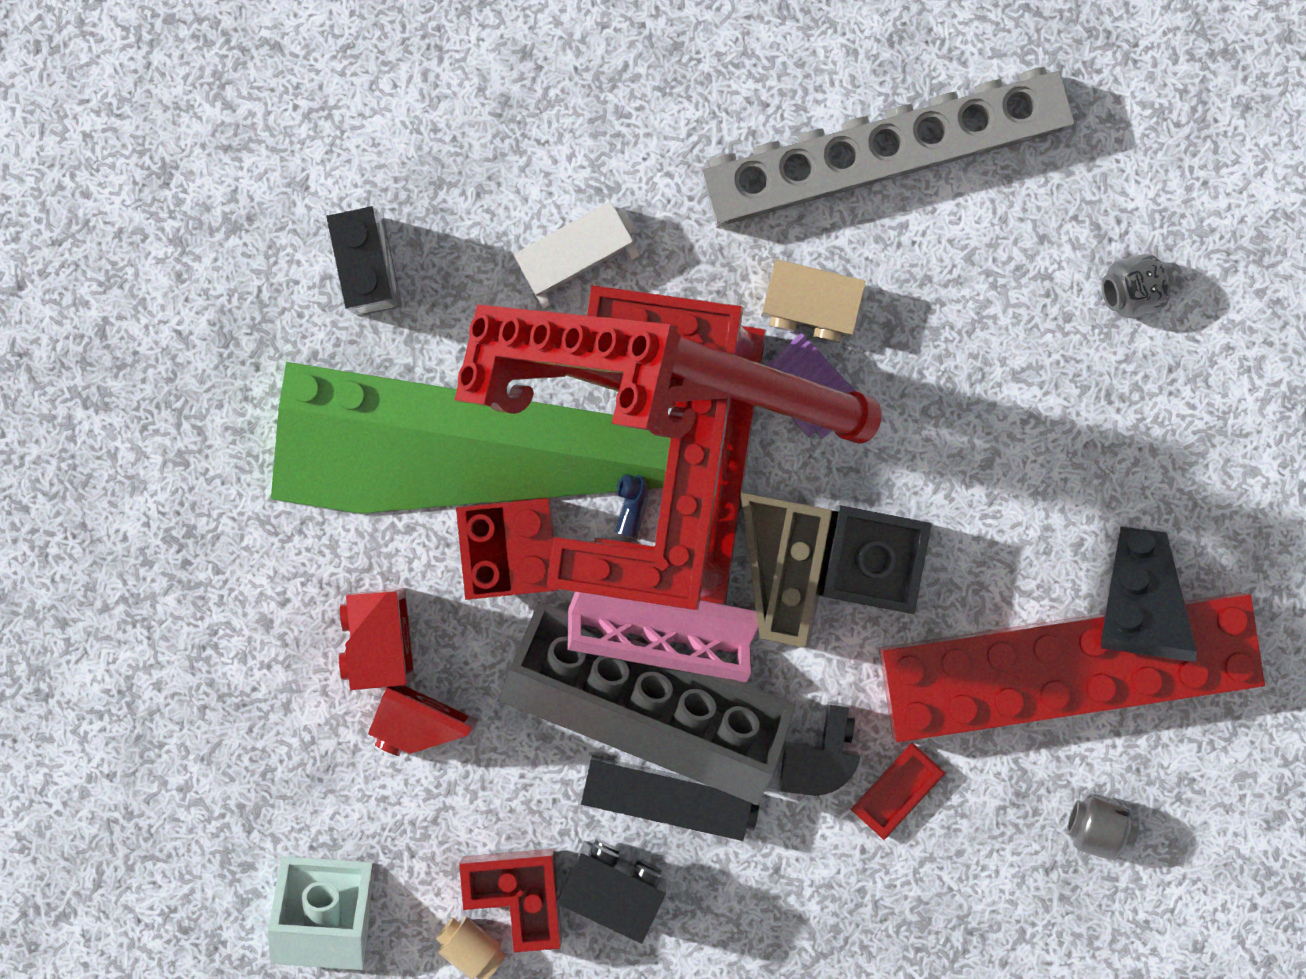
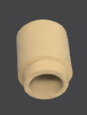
M467 916L463 917L459 922L451 918L436 937V940L441 943L437 953L470 979L475 977L477 979H489L506 956V953L499 949L500 943Z

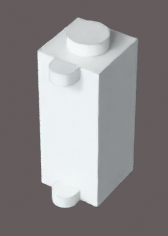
M611 201L513 254L543 309L551 305L546 293L625 250L631 260L640 256L630 237L631 234L637 231L624 207L616 211Z

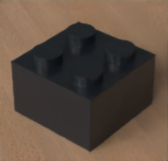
M836 505L819 596L915 615L932 523Z
M595 839L593 845L584 841L560 890L557 904L643 944L666 895V879L660 876L662 870L642 859H637L635 864H632L618 856L620 853L618 848L600 839Z

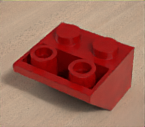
M551 498L456 507L465 600L559 590L546 587L554 538Z

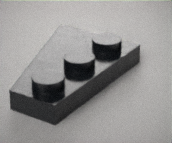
M1120 527L1101 636V649L1196 662L1197 650L1167 532Z

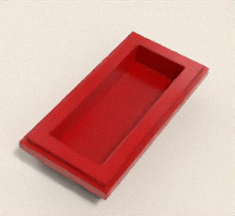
M911 742L850 810L878 836L885 840L940 781L946 772Z

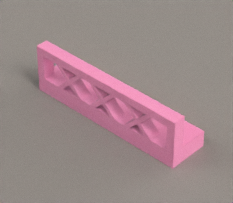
M575 592L568 608V650L733 679L746 683L751 675L749 646L758 629L756 611L700 601L699 610H691ZM581 625L596 627L605 636L601 639L581 636ZM628 634L640 635L649 645L646 647L635 646L625 636ZM673 642L686 644L694 653L690 656L679 654L669 644ZM721 650L737 653V664L723 662L714 652Z

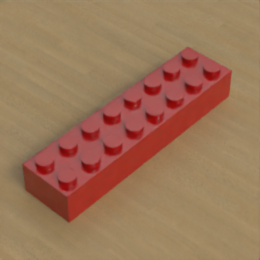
M1238 592L1184 601L1197 650L1196 662L1101 649L1105 613L878 647L892 738L898 743L1264 687L1265 681L1251 594Z

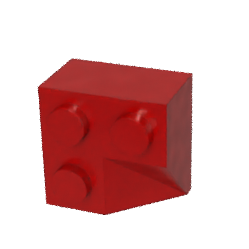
M406 588L346 595L347 604H340V621L342 631H350V638L345 643V652L339 653V669L342 681L349 680L350 691L407 685L414 680Z

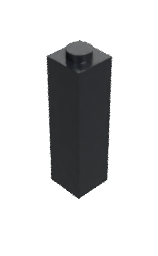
M592 755L581 805L739 841H744L746 830H755L760 804H753L683 775Z

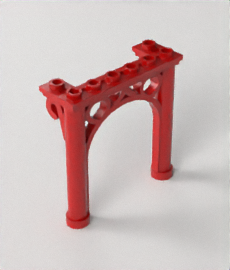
M477 304L475 316L470 324V337L463 366L458 374V387L454 399L463 403L489 406L497 412L517 414L529 406L534 391L530 386L515 384L511 387L508 394L507 386L512 380L569 376L618 392L612 424L649 430L656 436L667 438H680L687 434L693 426L696 417L695 411L692 408L675 406L676 401L724 399L730 397L832 430L839 438L857 444H863L871 440L877 433L882 419L881 406L872 396L857 391L845 393L682 338L681 334L677 333L678 327L671 324Z

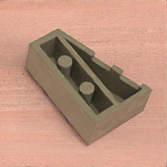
M741 493L759 638L806 648L810 645L835 511Z

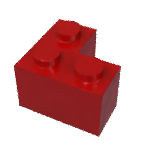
M554 848L462 857L459 869L463 910L510 906L514 953L561 948L562 930L560 907L557 904L559 896Z

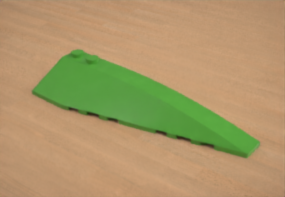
M286 362L278 408L271 499L363 514L617 492L618 481L627 474L634 477L637 475L642 476L649 483L650 489L663 488L671 438L656 436L649 430L612 424V414L533 401L520 413L497 412L489 406L456 401L454 399L457 389L292 362Z

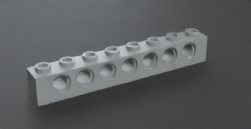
M1045 67L1035 68L1019 74L1020 81L1002 86L1001 79L992 80L975 86L976 94L958 98L956 91L931 98V106L914 110L912 104H906L887 110L886 119L870 123L868 116L859 117L842 123L843 130L825 135L823 128L798 135L799 143L781 147L779 141H773L754 147V155L737 160L735 153H730L710 159V167L702 169V178L715 225L720 227L1066 131L1075 123L1060 70L1047 74ZM1018 97L1025 100L1029 106L1028 118L1016 119L1012 117L1007 110L1008 99ZM971 109L979 111L985 118L984 130L979 132L968 130L962 121L963 112ZM923 122L935 123L941 130L940 142L936 144L923 142L918 135V125ZM880 134L892 136L897 143L896 154L888 157L881 156L873 147V139ZM837 146L846 147L853 155V164L846 169L834 167L829 161V151ZM790 159H801L809 167V176L802 181H793L786 176L784 164ZM747 171L759 172L765 179V188L756 194L747 193L740 186L739 178Z

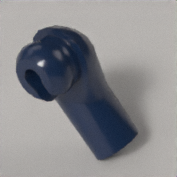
M630 474L624 475L617 484L619 497L625 499L615 532L633 538L638 537L650 491L649 483L640 475L636 477Z

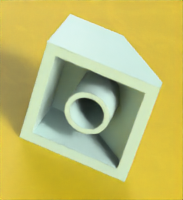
M281 856L268 926L271 964L363 970L369 929L373 863Z

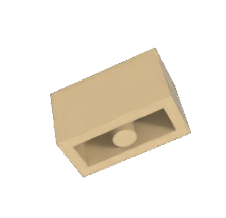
M776 259L761 316L770 318V327L789 332H796L797 325L815 329L813 337L840 343L842 336L851 337L853 335L866 281Z

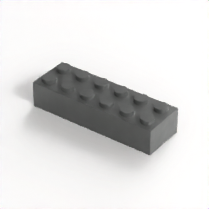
M538 601L516 652L498 699L499 702L756 805L759 804L773 777L796 704L737 680L568 650V613ZM581 625V636L598 639L605 636L596 627ZM625 636L635 646H648L645 643Z

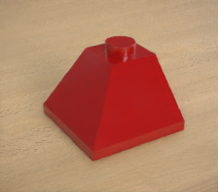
M406 685L391 686L385 689L368 735L377 738L376 747L392 755L400 756L402 751L411 754L466 737L475 728L478 719Z

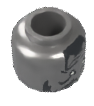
M1141 254L1117 260L1110 265L1107 274L1102 279V295L1109 309L1116 311L1123 318H1136L1159 312L1166 307L1170 298V292L1174 288V277L1170 268L1163 265L1156 256Z
M1092 793L1084 801L1077 800L1075 802L1067 825V835L1072 836L1073 845L1076 849L1107 860H1114L1120 856L1124 848L1132 850L1138 836L1139 824L1132 822V809L1128 804Z

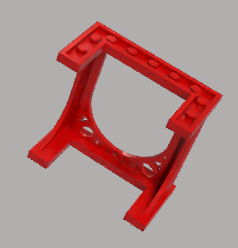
M591 285L587 316L671 324L678 327L677 333L681 334L682 338L762 364L767 330L741 326L742 306ZM730 397L724 399L676 401L675 406L692 408L695 411L696 417L693 426L687 434L680 438L670 439L655 546L595 537L594 542L554 537L546 587L691 610H699L700 600L726 604L755 406Z

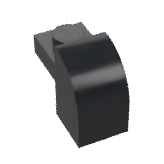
M827 702L821 746L785 741L779 780L781 792L810 796L826 795L840 789L852 778L858 767L860 755L856 751L843 750L844 742L852 743L855 727V716L848 715L849 707L846 704Z

